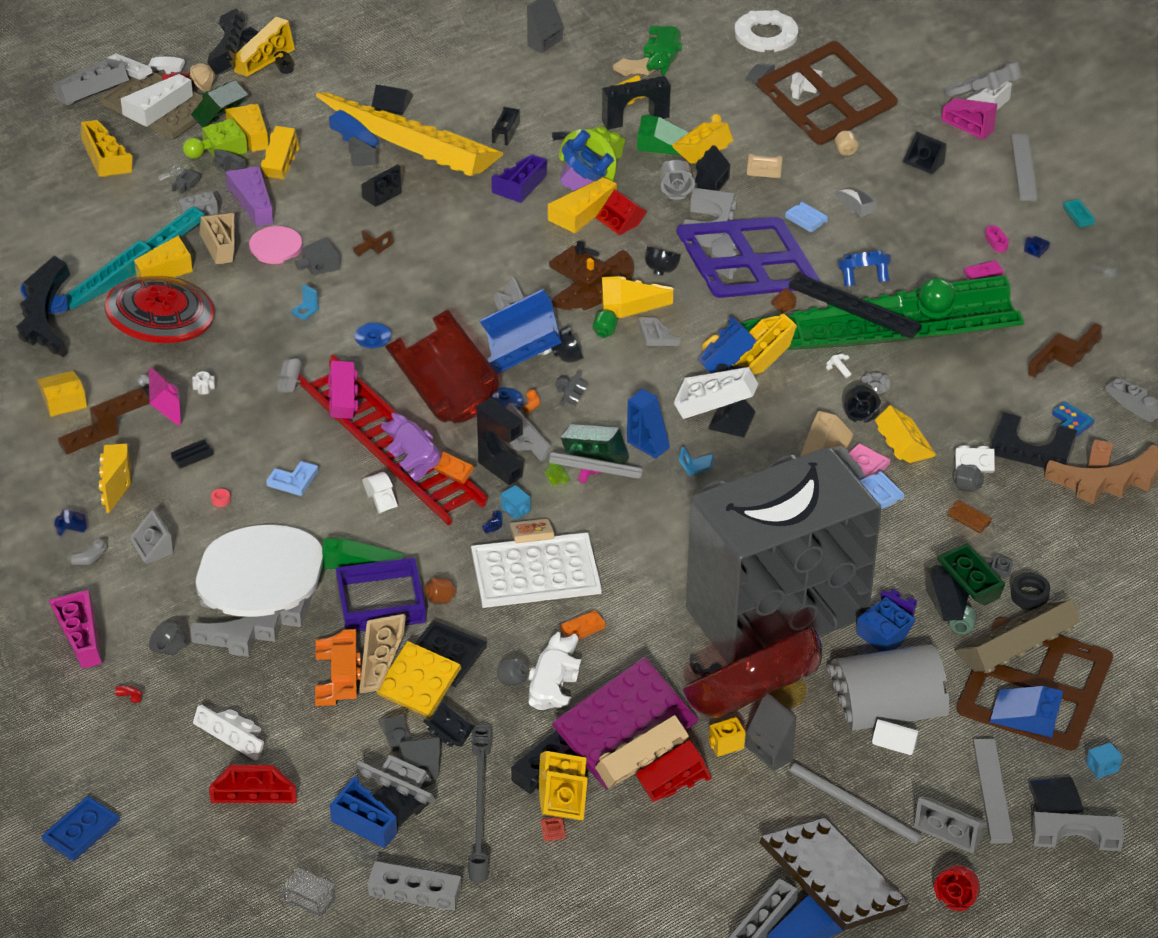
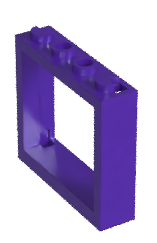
M415 558L336 568V581L345 630L356 629V632L366 631L367 621L401 614L406 616L405 625L426 623L425 605ZM411 577L416 604L349 613L344 585Z

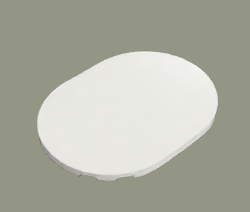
M257 525L229 532L213 541L205 550L196 577L197 594L212 609L218 608L223 610V613L234 616H267L275 614L277 610L285 609L287 611L298 606L301 600L308 599L317 587L323 564L321 544L315 537L305 531L282 525Z

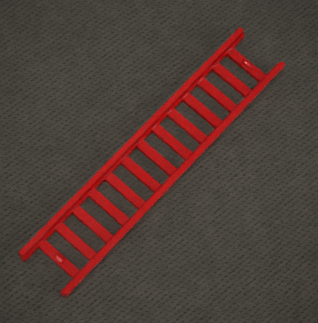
M335 355L330 356L331 360H329V366L331 365V361L340 360ZM299 374L298 380L301 382H298V384L330 413L329 401L327 400L330 398L328 396L330 389L321 393L317 391V389L328 384L329 374L311 383ZM357 376V381H354V385H357L358 389L354 400L363 397L366 401L358 404V409L354 411L353 417L372 407L377 411L353 423L348 420L349 418L335 419L448 526L452 524V519L447 513L460 505L474 500L481 508L486 506L487 496L469 479L462 484L440 473L418 485L413 482L414 480L409 473L405 474L402 471L404 469L399 464L400 462L394 464L391 461L395 458L393 454L389 451L384 454L381 449L391 444L394 438L387 436L375 443L369 440L385 432L381 427L382 424L364 433L358 430L382 417L388 420L386 422H390L393 420L391 414L397 412ZM432 468V469L428 470L426 474L430 473L431 471H433V470H435V469ZM449 478L454 482L429 496L424 492ZM460 489L465 492L463 495L442 506L436 503Z

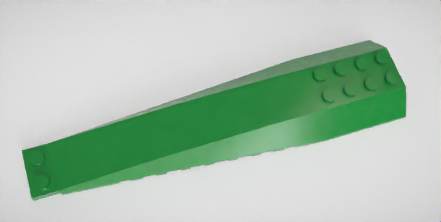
M1003 275L951 282L955 291L954 308L947 318L939 321L928 317L925 318L920 313L918 297L921 287L915 288L913 292L906 293L904 290L896 292V295L888 296L884 294L880 295V298L870 300V297L863 298L867 302L922 324V329L913 339L832 305H828V308L818 310V307L810 308L806 312L801 310L792 312V315H787V317L797 326L790 347L787 350L858 346L1017 327L1024 325V320L1020 310H1015L1010 299L1011 286L1007 276ZM773 316L748 320L740 324L750 332L762 319Z

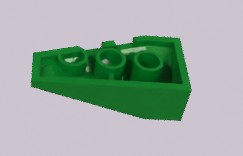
M323 539V569H336L338 567L404 559L403 553L349 539Z

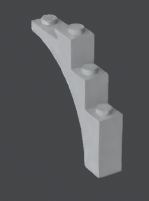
M313 594L308 599L301 600L298 606L287 611L285 609L277 610L273 615L244 617L223 623H192L190 627L192 642L227 647L229 654L249 657L255 639L275 642L281 625L302 627Z

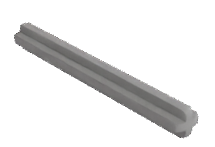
M551 452L549 455V462L638 479L642 475L641 467Z

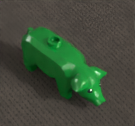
M650 26L649 34H655L657 37H649L648 44H644V58H649L646 68L648 71L661 70V75L664 76L670 64L676 60L678 52L682 51L681 31L674 26Z

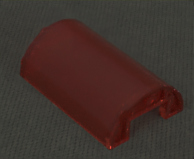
M447 309L432 318L437 331L408 348L405 347L401 337L386 345L385 348L438 420L445 423L447 421L461 423L477 416V406L491 398L494 392H497L499 380L497 373Z

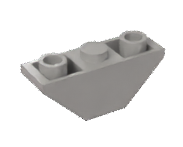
M726 233L712 242L711 258L736 256V246L729 234ZM737 268L719 269L716 271L729 279H733V272H737Z

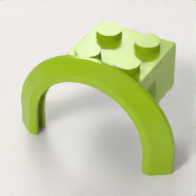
M597 126L593 129H583L590 135L585 146L603 157L607 153L614 159L607 167V174L604 177L614 181L617 168L616 159L621 158L626 139L620 137L618 133L607 131L602 126ZM582 129L571 132L563 140L558 156L561 161H565L562 146L569 139L574 140Z

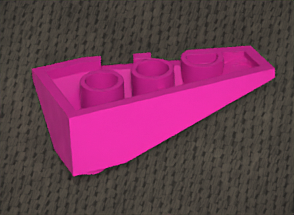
M150 367V405L179 426L181 424L179 390L159 372Z

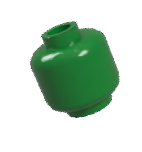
M600 311L595 316L592 325L593 331L601 338L612 336L615 333L618 319L612 311Z

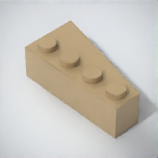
M676 715L645 734L638 735L630 743L620 745L612 754L607 752L602 755L595 769L608 789L635 775L643 767L655 762L662 755L674 750L678 745L684 743L689 735Z

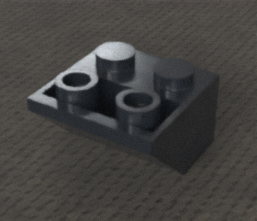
M712 145L704 153L701 160L697 161L695 183H697L696 188L720 191L730 178V163L719 149Z
M397 164L362 183V198L376 207L401 194L400 165Z

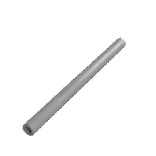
M797 763L792 765L790 769L792 774L914 844L918 845L922 839L921 834Z

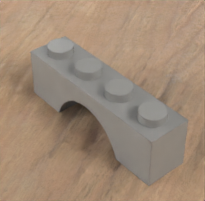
M1034 812L1032 823L1033 846L1055 848L1062 838L1070 835H1079L1090 839L1099 850L1121 851L1124 841L1122 817Z

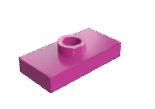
M997 261L964 268V274L969 280L1003 276L1004 270Z

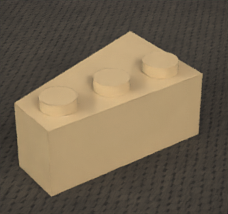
M234 213L202 216L199 234L215 264L233 262Z

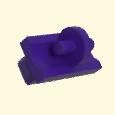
M893 589L889 592L883 591L881 593V600L887 597L914 617L917 600L911 597L904 600L900 598L899 592Z

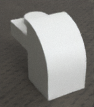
M813 69L822 77V71ZM797 72L792 75L790 88L792 98L799 99L803 91L812 93L818 91L801 73Z
M385 472L366 477L362 480L368 498L373 497L378 514L398 507L391 489L393 485Z

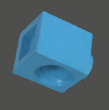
M514 485L501 493V508L517 520L531 511V497Z
M1112 743L1090 749L1086 764L1096 779L1119 772L1122 755L1119 750L1115 749Z

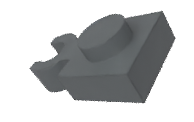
M185 169L176 177V181L172 183V191L179 188V194L185 192L186 187L191 189L200 180V174Z

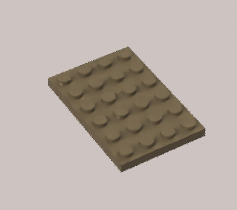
M153 72L142 80L130 77L128 81L119 84L100 97V104L122 114L120 98L163 81V76ZM192 91L193 96L147 127L171 139L176 138L197 123L191 116V113L202 101L203 95Z

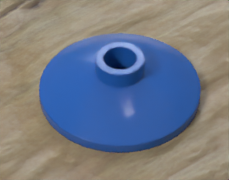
M379 323L362 325L355 332V341L365 348L382 347L391 339L389 328Z
M497 388L492 390L486 397V400L493 398L505 408L508 403H513L518 410L523 405L522 394L513 388Z

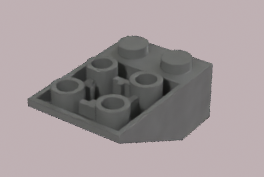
M535 0L527 5V46L543 53L563 40V25L553 0Z
M767 692L764 694L746 732L745 747L773 771H776L793 759L796 728L795 714L786 709L777 698H773Z

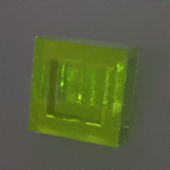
M548 463L550 467L544 474L553 486L561 482L565 485L570 481L569 476L561 465Z

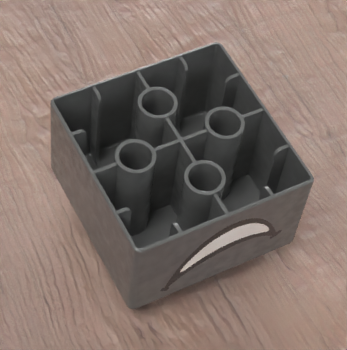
M825 447L803 456L794 454L784 456L772 464L770 468L732 482L725 480L715 481L705 486L698 494L692 496L686 608L732 669L741 668L857 622L858 617L870 609L881 505L830 447Z

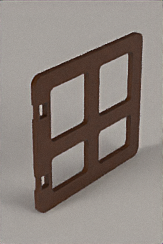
M831 41L768 73L757 81V86L819 145L833 140L841 131H849L895 107L898 103V98L837 41ZM835 54L857 76L836 87H831L810 66ZM797 72L801 73L822 93L800 106H796L774 85ZM867 85L882 99L861 111H856L843 96ZM772 92H775L778 97H775ZM828 104H833L847 117L825 130H820L807 115ZM808 124L812 129L809 130L805 125Z
M1006 618L996 619L991 631L1012 620ZM1061 635L1053 640L1048 641L1046 639L1043 641L1042 646L1048 647L1049 652L1039 675L1034 676L999 664L995 666V670L989 673H984L983 671L975 672L973 670L957 704V713L963 717L1066 750H1075L1080 743L1113 661V653L1109 650L1080 643L1081 641ZM1078 648L1086 649L1090 652L1086 653L1078 650ZM1064 654H1071L1095 663L1084 690H1078L1053 681ZM986 678H997L1025 688L1045 686L1064 691L1062 699L1078 705L1066 733L1054 731L1051 738L991 723L993 711L975 705Z

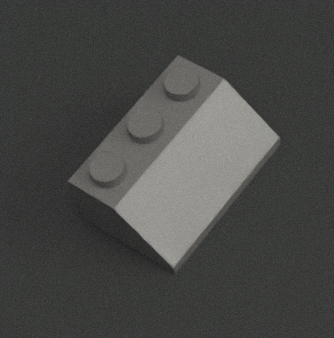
M926 796L919 797L914 828L974 854L985 835L987 822Z

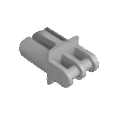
M299 359L284 360L280 375H276L279 378L277 385L279 393L293 392L296 383L301 382L298 380L302 365Z

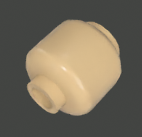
M841 131L834 140L838 152L844 156L852 155L859 146L854 133L851 131Z

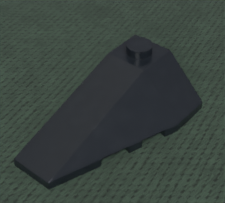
M942 565L926 568V591L942 620H963L970 595Z

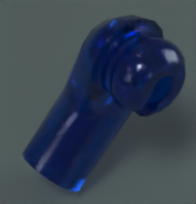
M494 511L492 519L483 524L482 528L485 533L495 532L502 528V513L500 511Z

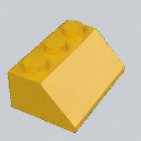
M703 122L672 144V146L689 163H697L712 145L716 146L720 151L727 148L728 144L733 141L728 123Z
M889 405L874 420L878 425L877 430L886 437L885 442L894 449L893 454L899 460L903 459L908 463L932 458L936 455L914 420L895 407Z

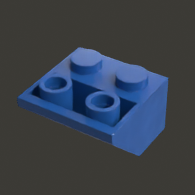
M885 597L858 617L857 635L880 652L895 650L902 644L916 619Z

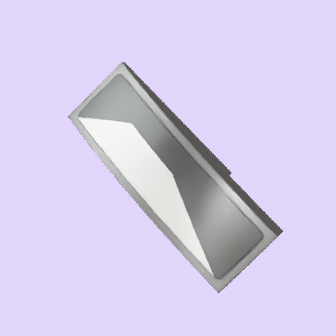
M846 187L834 191V195L851 213L856 212L860 217L876 212L877 201L865 191L855 187Z

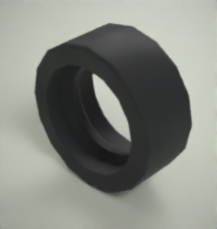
M1020 574L1012 583L1011 599L1020 608L1034 610L1048 602L1051 590L1050 584L1046 578L1039 574ZM1033 587L1041 591L1042 594L1030 596L1024 594L1019 589Z

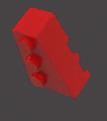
M690 740L678 745L674 750L662 755L658 760L643 767L635 774L652 802L677 793L676 789L686 785L688 788H691L695 785L694 782L701 779L706 781L712 779L703 758Z

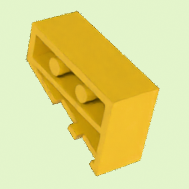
M249 104L247 106L225 109L226 120L233 118L246 135L247 147L252 152L265 150L268 146V135L259 105Z
M275 126L274 132H271L270 144L266 147V156L261 162V169L265 177L285 179L291 167L289 165L290 160L294 161L295 155L293 154L300 149L295 128Z
M179 236L134 260L136 277L163 276L173 278L193 272L191 255Z

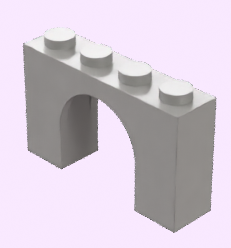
M694 188L691 196L690 212L710 214L718 219L708 222L685 219L683 225L733 221L734 211H736L737 200H734L735 193ZM726 233L694 236L700 246L711 247L713 241Z

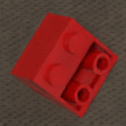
M614 189L595 218L617 235H621L637 227L648 211L625 194Z

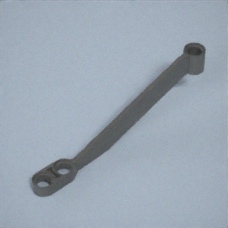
M477 725L472 730V753L477 756L475 853L471 854L468 858L469 879L474 882H483L488 879V856L482 853L484 756L491 752V728L487 725Z

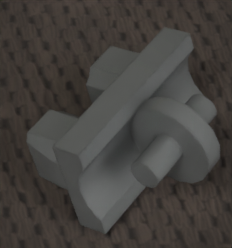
M577 372L571 383L567 377L556 380L555 387L559 393L564 392V396L559 403L563 407L566 402L576 407L581 395H583L588 384L580 380L582 374Z

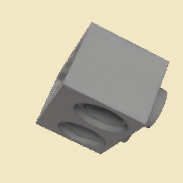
M212 191L178 199L180 215L192 206L202 211L205 216L218 215L217 201Z

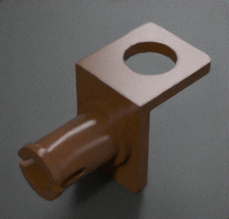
M362 230L363 241L354 246L353 251L358 257L369 249L379 254L394 243L390 231H387L377 239H374L366 231ZM388 237L387 243L381 245L383 239Z

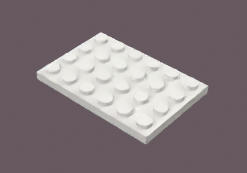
M588 532L554 536V539L524 543L509 541L471 546L482 608L601 594L602 588Z

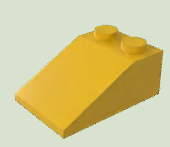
M74 371L37 379L50 417L87 408L83 386Z

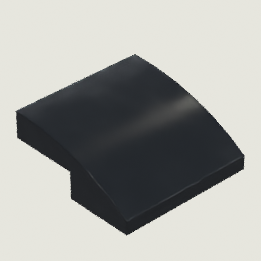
M1071 777L1029 781V789L1035 798V807L1038 812L1060 814L1083 812L1078 790Z
M391 785L389 787H381L372 795L396 816L399 827L413 813L417 816L429 804V802L423 804L414 798L415 796L409 793L407 796L396 790V787Z

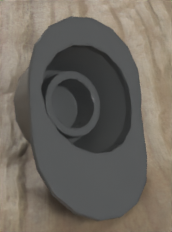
M163 622L152 633L149 640V648L153 652L175 655L181 648H187V645L184 643L185 634L177 627V624Z

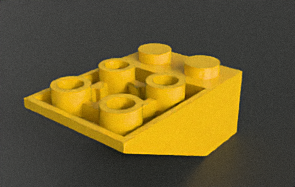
M127 444L104 445V453H100V462L103 466L99 468L100 478H102V480H99V490L103 492L101 494V503L105 505L106 513L111 512L131 485V466Z

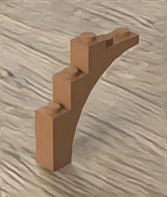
M1152 444L1145 453L1136 459L1106 468H1079L1050 460L1046 467L1045 479L1076 491L1077 498L1091 504H1095L1103 491L1122 498L1130 485L1149 492L1158 479V446Z

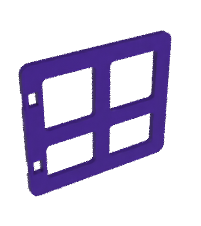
M769 217L686 224L677 227V235L681 242L684 243L702 278L705 279L709 290L717 298L796 291L789 288V282L792 279L772 281L764 270L763 265L795 263L802 275L821 282L781 218ZM774 229L788 252L755 254L741 231ZM727 233L741 256L708 258L694 235ZM747 267L757 283L724 285L715 270Z

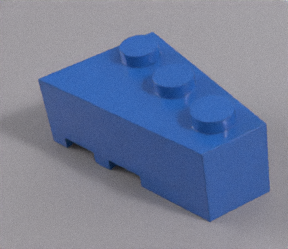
M355 776L330 804L331 822L383 848H386L397 835L396 816L381 801H377L371 795V792L359 783Z

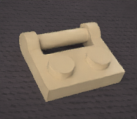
M749 154L747 175L781 178L783 156L764 157Z

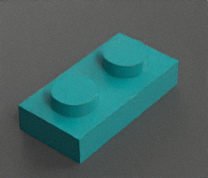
M1080 199L1064 202L1063 209L1079 228L1095 224L1094 216Z

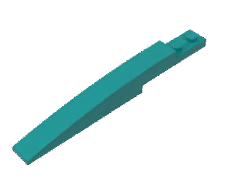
M192 206L145 242L138 240L66 294L68 308L72 310L135 275V259L176 236H183L199 224L201 217L205 216V214Z

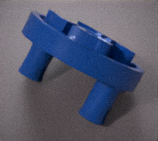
M582 129L574 140L569 139L562 146V153L567 164L571 168L573 167L577 174L584 179L588 178L592 181H597L605 177L607 174L606 169L614 159L606 153L600 160L592 150L585 146L584 143L590 138V135Z
M882 250L845 255V260H837L838 269L843 271L844 286L856 285L853 272L855 267L869 265L877 266L878 282L890 281L887 265L891 263V255H883Z

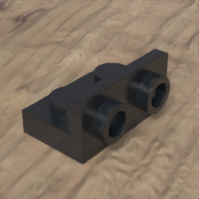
M444 702L440 704L431 720L425 718L423 721L428 726V731L434 735H440L443 738L442 742L450 747H453V745L462 747L475 727L474 724Z

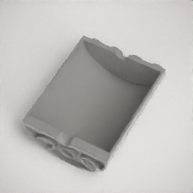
M928 644L833 659L830 665H827L828 675L833 678L834 691L839 694V705L845 710V721L850 724L852 731L876 727L878 719L898 724L949 716V693L944 692L943 681H947L939 653L933 645Z

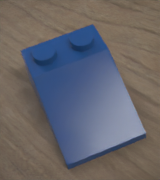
M1045 686L999 690L990 722L1052 738L1064 691Z

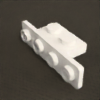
M203 705L197 707L193 724L255 761L260 759L264 741L257 738L261 728L256 726L253 721L244 719L234 710L215 713Z

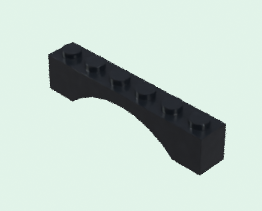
M237 8L220 16L218 24L225 34L220 43L209 54L207 60L215 74L233 66L245 23L244 15Z

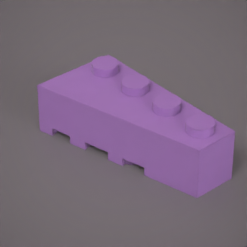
M260 167L226 171L228 190L232 191L234 198L238 199L240 206L247 211V215L255 226L273 224L272 207Z

